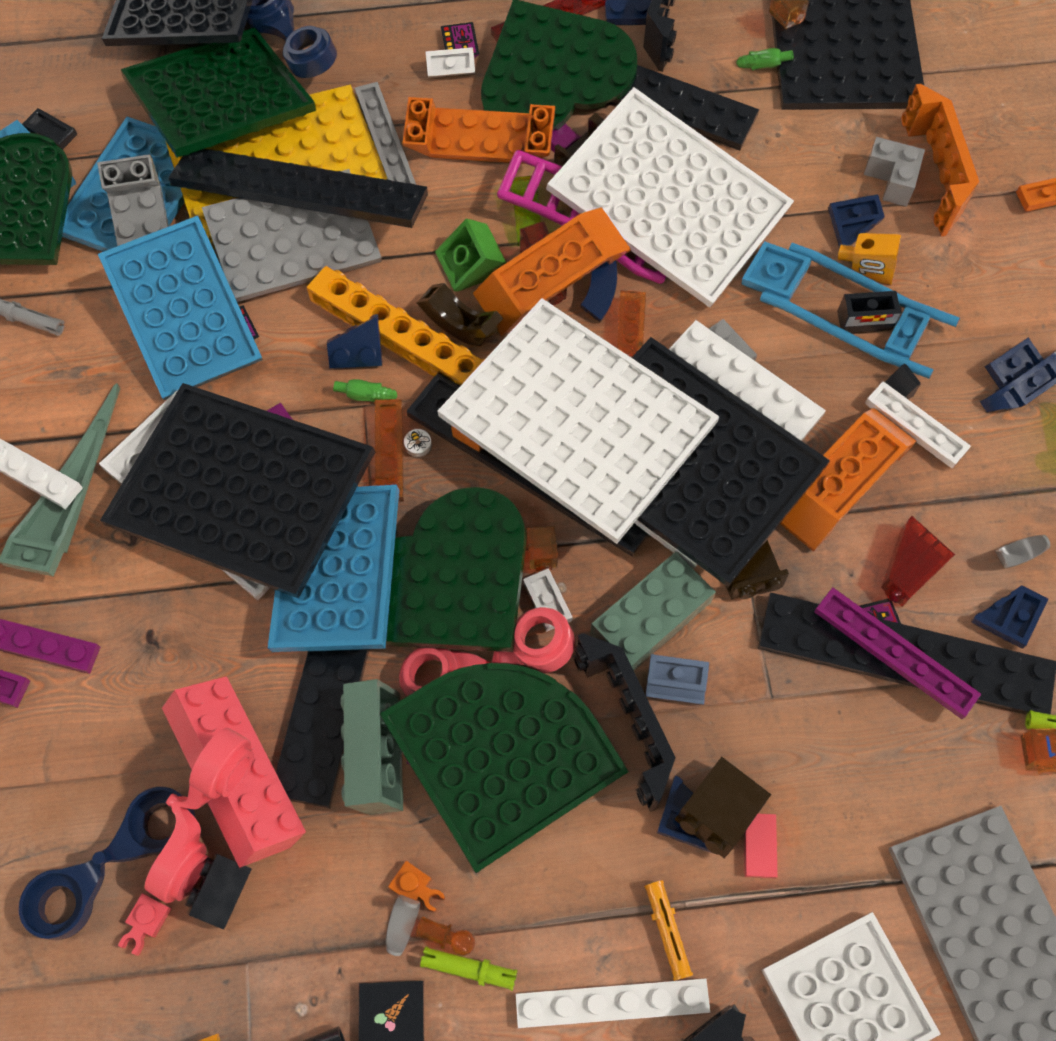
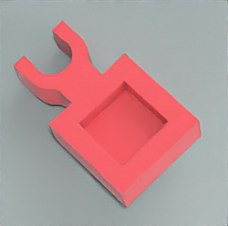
M142 893L125 921L133 927L129 933L122 937L118 946L126 948L128 942L131 939H135L136 946L131 953L139 956L144 947L146 934L156 937L172 908Z

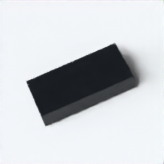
M39 108L22 123L30 133L52 139L62 150L77 136L75 128Z

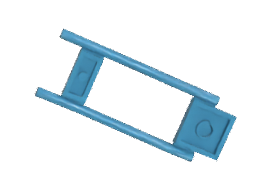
M764 241L742 278V285L762 292L761 302L782 309L881 361L897 367L906 364L913 373L930 379L934 369L909 359L930 318L956 327L960 317L911 300L897 293L899 305L905 309L884 350L797 306L790 302L810 267L811 261L872 292L893 290L815 250L793 242L789 250Z

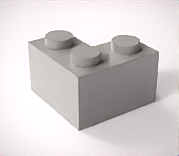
M876 137L868 157L864 175L887 181L883 201L907 207L916 186L925 149Z

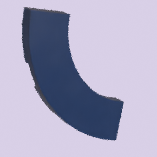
M616 261L610 265L605 262L591 272L590 288L580 305L583 310L599 322L607 314L615 295L617 286Z

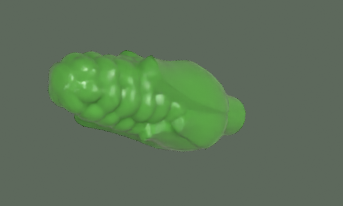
M768 48L761 51H749L748 55L739 57L736 63L738 67L752 68V71L762 68H775L784 61L793 60L794 55L793 50L781 52L778 48Z
M360 379L349 380L348 383L334 382L333 391L346 393V396L353 400L371 401L381 404L382 401L393 402L397 399L396 390L382 387L381 383H372Z

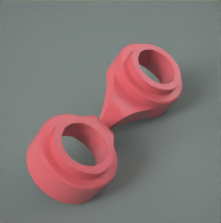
M546 607L534 608L525 612L517 619L513 652L494 651L492 662H489L467 652L440 648H417L406 657L399 673L400 686L406 696L422 688L416 685L415 674L423 663L431 660H437L442 663L440 677L463 667L487 663H508L531 668L542 673H550L560 669L569 661L574 652L575 636L568 621L560 612ZM546 623L555 627L553 640L547 646L540 649H532L525 645L526 634L533 626Z
M230 728L220 730L208 742L193 766L189 778L188 797L177 796L173 793L167 799L166 804L171 807L176 817L175 829L153 863L145 881V890L165 903H171L175 900L182 901L202 878L199 873L208 857L206 855V845L200 842L201 827L188 809H198L210 800L217 799L220 796L227 797L236 790L253 762L254 753L251 751L249 739Z

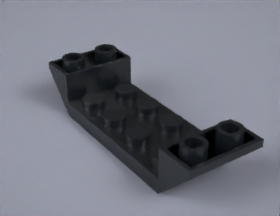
M652 0L647 11L643 48L657 69L662 72L666 63H671L674 54V48H671V46L674 45L677 31L673 30L675 19L669 18L670 9L668 8L669 6H674L675 0Z
M584 633L577 635V643L574 647L576 654L573 655V659L578 670H584L587 678L607 669L609 670L606 672L612 688L617 687L621 698H619L620 706L625 715L630 714L634 722L631 725L632 731L637 741L642 740L647 749L644 755L651 769L642 772L637 783L639 788L635 789L641 805H647L651 812L657 808L663 796L676 757L623 648Z

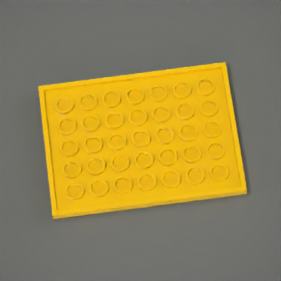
M351 84L309 94L315 102L316 111L305 116L272 125L258 132H252L237 139L216 144L210 148H204L333 171L349 169L351 174L387 179ZM166 142L173 167L175 168L182 156L177 158ZM180 187L189 217H199L211 246L215 249L202 207L238 197Z

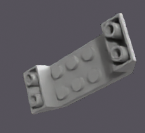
M150 154L97 162L102 189L108 194L117 246L169 227L161 184Z

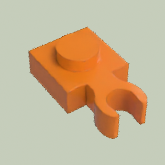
M405 861L388 886L389 889L398 895H403L417 901L419 898L422 899L425 906L432 912H437V909L430 905L432 896L437 895L445 900V896L441 891L427 887L432 879L408 861Z

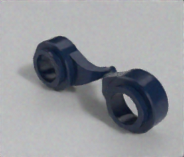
M253 0L247 23L251 29L256 28L259 33L275 35L286 41L282 53L292 74L299 78H312L324 73L333 65L337 57V50L329 33L325 29L315 26H304L295 30L293 22L294 6L291 0Z
M154 787L143 791L129 805L119 830L106 849L96 852L92 860L63 869L45 871L33 878L25 887L19 901V916L25 929L36 937L48 940H63L78 933L91 916L93 901L104 880L105 863L132 861L152 855L159 856L170 837L163 840L153 839L148 832V821L157 809L168 806L166 801L171 794L183 795L168 787ZM188 809L189 812L195 817L194 809ZM62 888H69L76 898L75 910L67 921L53 925L45 914L46 902L53 892Z

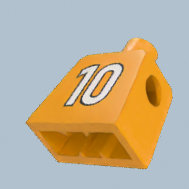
M858 234L855 246L840 245L838 260L852 262V270L876 282L892 285L901 235Z

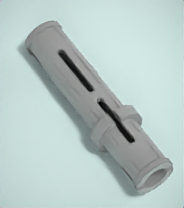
M0 299V315L4 316L6 320L11 322L19 321L56 336H60L64 331V320L25 308L16 301L9 302Z

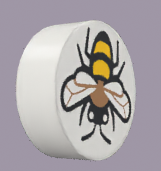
M411 430L404 438L405 449L413 457L425 456L431 450V438L425 430Z

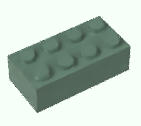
M675 551L591 623L590 635L623 648L633 670H636L651 654H654L711 604L716 591Z
M378 679L343 684L344 694L341 696V707L344 711V724L341 726V736L344 741V754L341 757V765L344 771V785L341 789V795L345 802V807L368 815L403 811L402 751L380 716L381 712L400 701V692Z

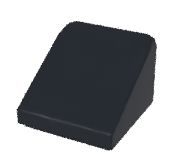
M906 364L901 365L885 381L886 384L907 399L912 398L921 385L920 381Z

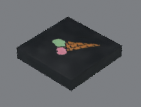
M424 981L359 983V1041H424Z

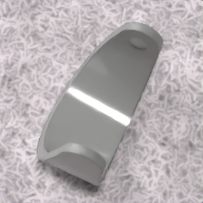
M1035 535L1004 545L995 550L1003 567L1011 568L1032 560L1050 548V541L1046 535Z
M399 895L396 899L386 932V950L389 954L401 956L404 952L419 913V901L403 895Z

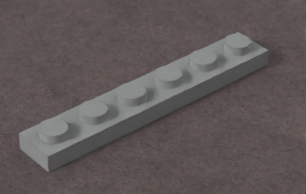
M378 82L356 87V97L387 179L416 184Z

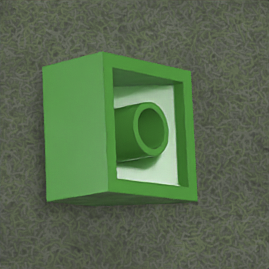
M467 218L435 251L453 290L456 292L483 283L492 272L507 263L488 225Z

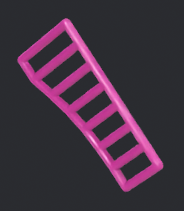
M516 150L497 192L498 198L534 212L560 225H564L579 215L574 209H572L570 217L557 212L556 208L560 199L551 194L547 206L532 201L544 171L556 175L562 166L521 150ZM521 162L535 167L523 197L509 192ZM626 255L617 259L619 263L635 275L658 284H662L665 281L666 276L660 271L656 272L643 267L645 261L637 255L634 261Z

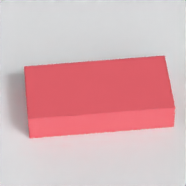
M757 814L744 833L745 877L773 879L778 877L776 814Z

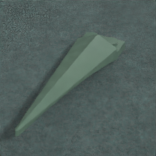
M117 383L111 389L86 433L59 471L77 481L83 487L66 510L41 496L25 518L10 534L0 556V564L3 566L54 577L63 553L68 551L120 392V386Z

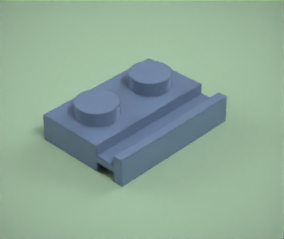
M651 654L646 697L704 705L709 662Z

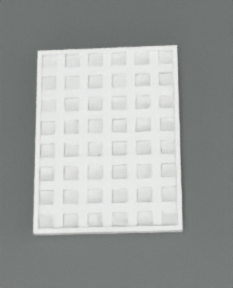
M542 298L438 410L440 418L616 544L702 442L719 419L718 415Z

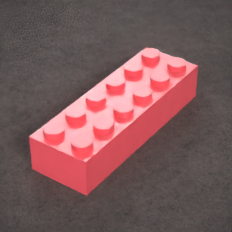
M227 676L174 690L163 705L162 710L191 770L208 742L224 728L232 729L251 742V751L254 753V758L241 784L229 796H220L207 802L239 868L291 848L306 831Z

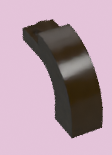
M445 283L432 285L416 302L440 328L458 340L474 346H481L487 338L495 334L498 330L497 325L503 320L498 311L477 312L469 308L453 294Z

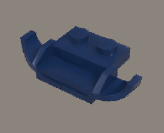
M1028 337L984 366L999 389L980 401L987 413L1001 409L1011 410L1025 406L1056 384V350L1043 358Z

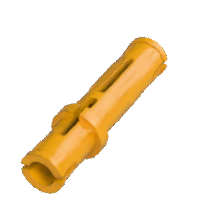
M661 880L644 887L654 913L651 914L652 920H656L674 977L673 980L676 981L692 976L693 972H691L683 942L674 919V914H676L675 908H671L664 882Z

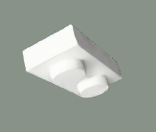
M473 48L426 51L428 78L475 74Z
M549 568L523 579L525 589L535 608H552L560 612L568 622L572 621L573 617ZM542 623L546 632L555 629L551 624Z

